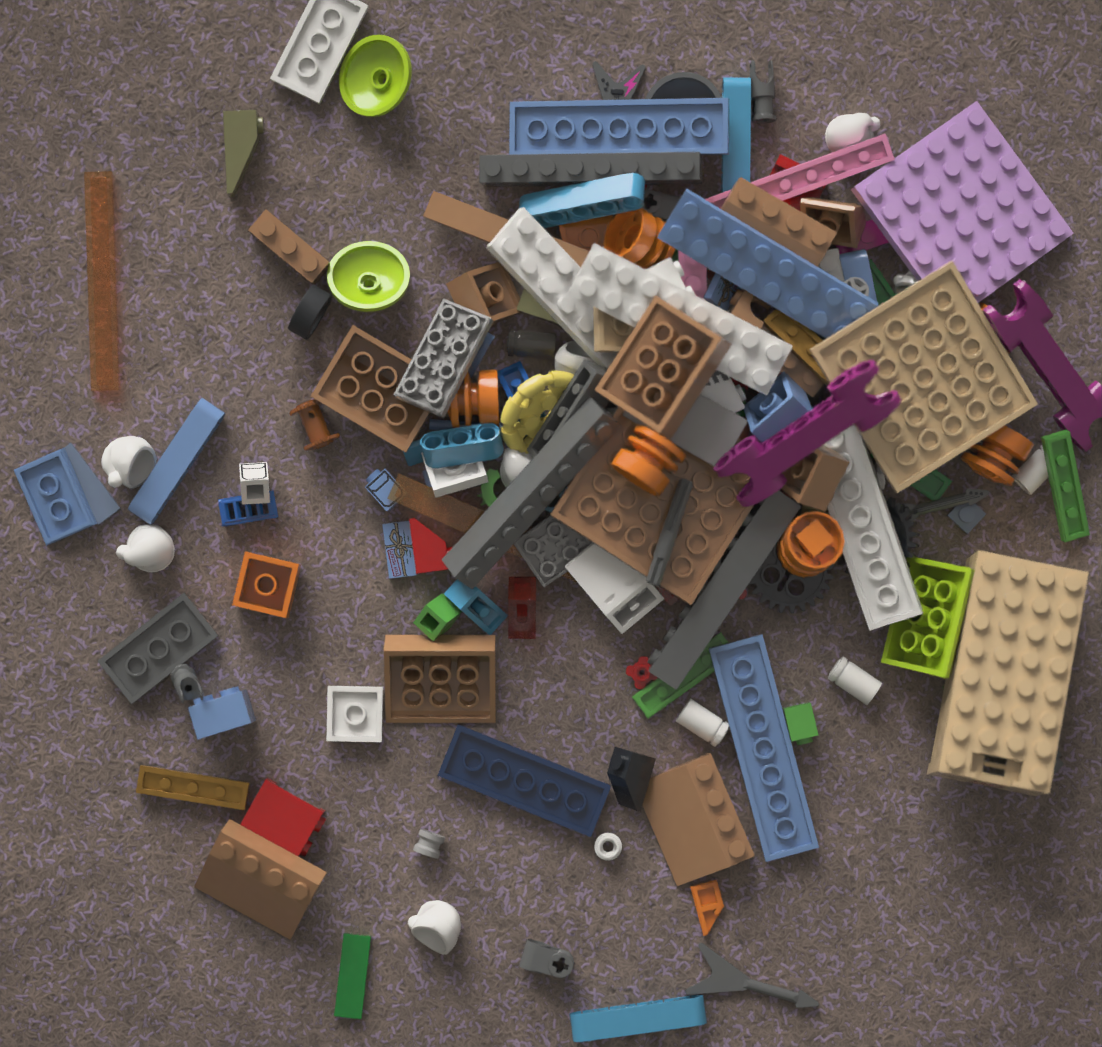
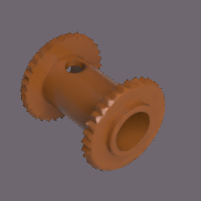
M316 399L296 406L289 413L290 416L299 414L311 443L303 447L305 451L320 449L333 443L334 440L340 437L339 433L330 434L319 407L322 403ZM308 413H312L314 418H310Z

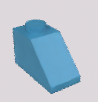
M457 579L444 593L446 597L488 635H491L508 617L477 586L471 589Z

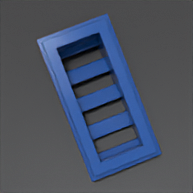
M274 490L269 491L270 503H267L269 513L264 514L262 503L256 504L258 515L253 516L251 504H245L247 517L243 518L239 502H242L241 496L218 499L222 526L228 527L278 518ZM233 503L236 519H230L228 504Z

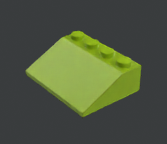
M918 557L907 558L910 564L909 571L923 613L890 624L881 663L949 679L975 569Z

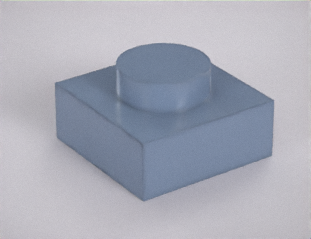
M967 503L955 506L946 516L963 532L968 534L986 513L976 504L970 506Z

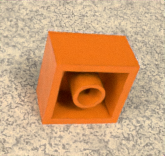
M245 551L232 605L289 618L301 564Z

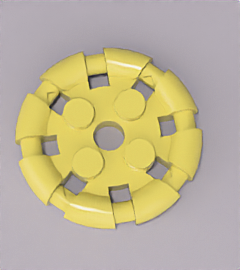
M549 371L546 375L537 374L517 387L518 391L513 397L510 396L507 400L500 420L503 423V427H501L503 440L510 449L529 454L527 448L549 416L548 414L540 418L541 414L545 410L552 411L574 374L566 371Z

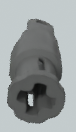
M752 60L750 63L751 100L754 101L752 122L756 124L775 122L776 116L773 115V99L775 98L773 62H768V82L764 83L757 78L755 61Z
M187 664L176 666L171 672V680L182 704H184V700L195 698L203 700V690L194 669Z

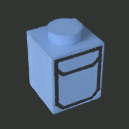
M377 469L366 479L368 484L365 488L387 512L408 495L386 469L381 472Z

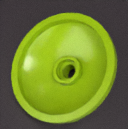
M372 35L360 40L349 50L341 65L339 88L344 102L351 110L366 117H378L389 113L400 104L408 91L412 75L411 61L406 49L400 42L389 36Z
M364 241L343 248L333 257L327 270V282L331 294L342 305L357 311L372 312L388 308L404 296L410 282V271L406 259L395 248L380 242Z

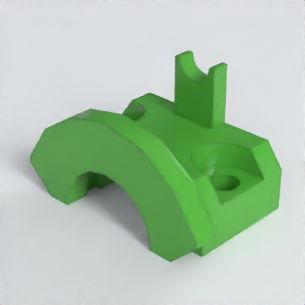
M491 468L486 473L488 482L481 485L482 494L477 495V497L483 499L482 504H480L481 506L487 504L490 507L497 499L493 489L495 483L501 477L498 470Z

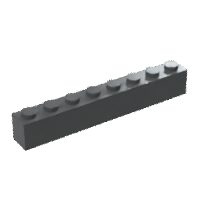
M700 152L479 155V183L484 187L568 186L627 173H636L643 176L645 185L702 184L703 156Z
M589 396L444 556L442 561L456 579L473 589L620 428L621 425L605 407Z
M780 491L758 502L759 506L754 514L749 512L741 525L744 527L738 537L734 536L727 547L728 552L723 559L719 560L712 571V576L707 583L705 582L692 605L686 604L678 615L682 619L676 628L671 626L662 640L666 643L661 651L655 649L648 659L647 663L650 664L649 672L677 690L801 508V505Z

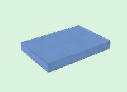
M65 448L14 469L46 546L97 524Z

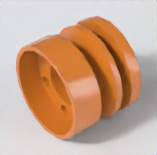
M643 208L615 214L605 231L604 248L643 269H647L668 257L672 259L675 252L674 247L657 238L666 222L659 217L653 216Z
M497 369L479 370L477 383H471L469 371L467 372L464 383L459 387L447 411L452 422V428L460 427V416H465L466 426H470L474 415H478L480 424L493 423L499 427Z
M638 424L633 432L640 439L629 436L627 439L628 443L635 449L634 453L620 449L610 465L634 485L654 496L660 497L670 482L662 470L665 469L675 473L678 467L671 460L682 463L686 456L669 438L656 430H651Z
M1004 425L982 439V445L974 444L970 447V450L976 456L963 452L960 459L980 476L992 482L1011 486L1014 479L1005 471L1018 474L1020 471L1011 462L1012 458L1026 461L1034 444L1023 435Z
M819 511L806 512L795 518L779 538L777 543L778 558L783 567L793 575L803 578L816 576L835 563L842 554L845 543L843 531L838 522L830 515ZM817 519L834 541L811 559L794 537Z

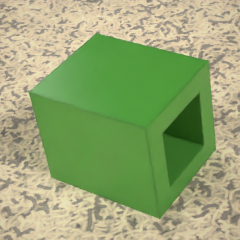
M442 593L426 604L413 623L434 641L451 628L462 611Z
M807 702L782 708L791 742L796 741L797 745L813 742L812 737L818 736L811 703Z

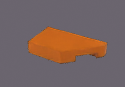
M717 879L690 886L703 936L708 935L724 907Z

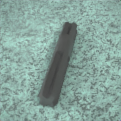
M680 478L646 578L647 583L651 585H661L693 487V482Z

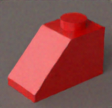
M415 518L409 519L416 574L449 570L442 559L452 547H447V543Z

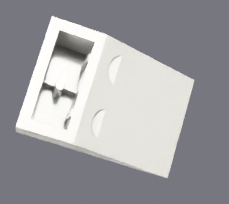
M591 543L565 565V568L621 634L664 600L656 587L647 583V577L594 543Z

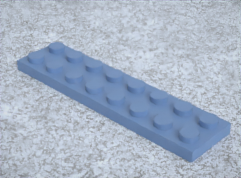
M729 98L510 102L509 155L700 152L701 155H729Z
M688 189L685 190L657 237L826 339L878 306L876 301Z
M760 634L708 648L765 861L768 862L819 848L763 635Z

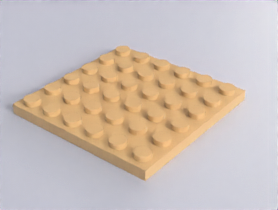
M953 261L943 265L809 349L829 384L846 370L864 361L874 360L879 367V372L867 385L865 392L870 395H880L890 391H897L902 398L898 408L882 422L868 431L860 432L858 430L895 493L902 491L1038 405Z

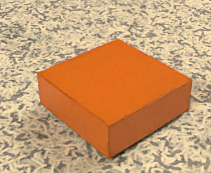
M817 519L794 537L811 559L834 541Z

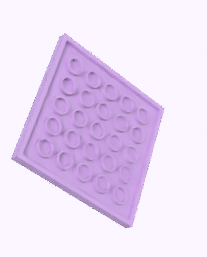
M977 101L851 189L917 281L948 262L953 261L977 303L1074 234Z

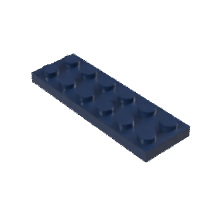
M460 724L457 725L437 775L589 837L593 834L611 789V785Z

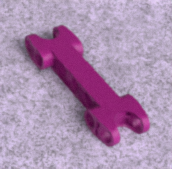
M1019 279L1013 284L1017 304L1010 314L1002 316L991 305H988L982 311L1006 351L1011 353L1017 347L1021 349L1062 407L1053 415V419L1061 430L1070 431L1072 442L1078 448L1087 452L1093 447L1089 436L1090 425L1094 420L1102 417V385L1094 381L1088 387L1044 326L1045 323L1053 318L1052 312L1043 299L1028 284Z
M874 360L864 361L837 376L828 386V390L833 396L760 444L754 436L747 437L733 446L716 462L714 471L719 477L735 473H744L750 477L749 482L736 497L742 507L752 506L777 492L787 481V478L782 473L783 471L852 425H855L860 432L868 431L898 408L902 398L897 391H890L880 395H870L865 392L867 385L879 372V367Z

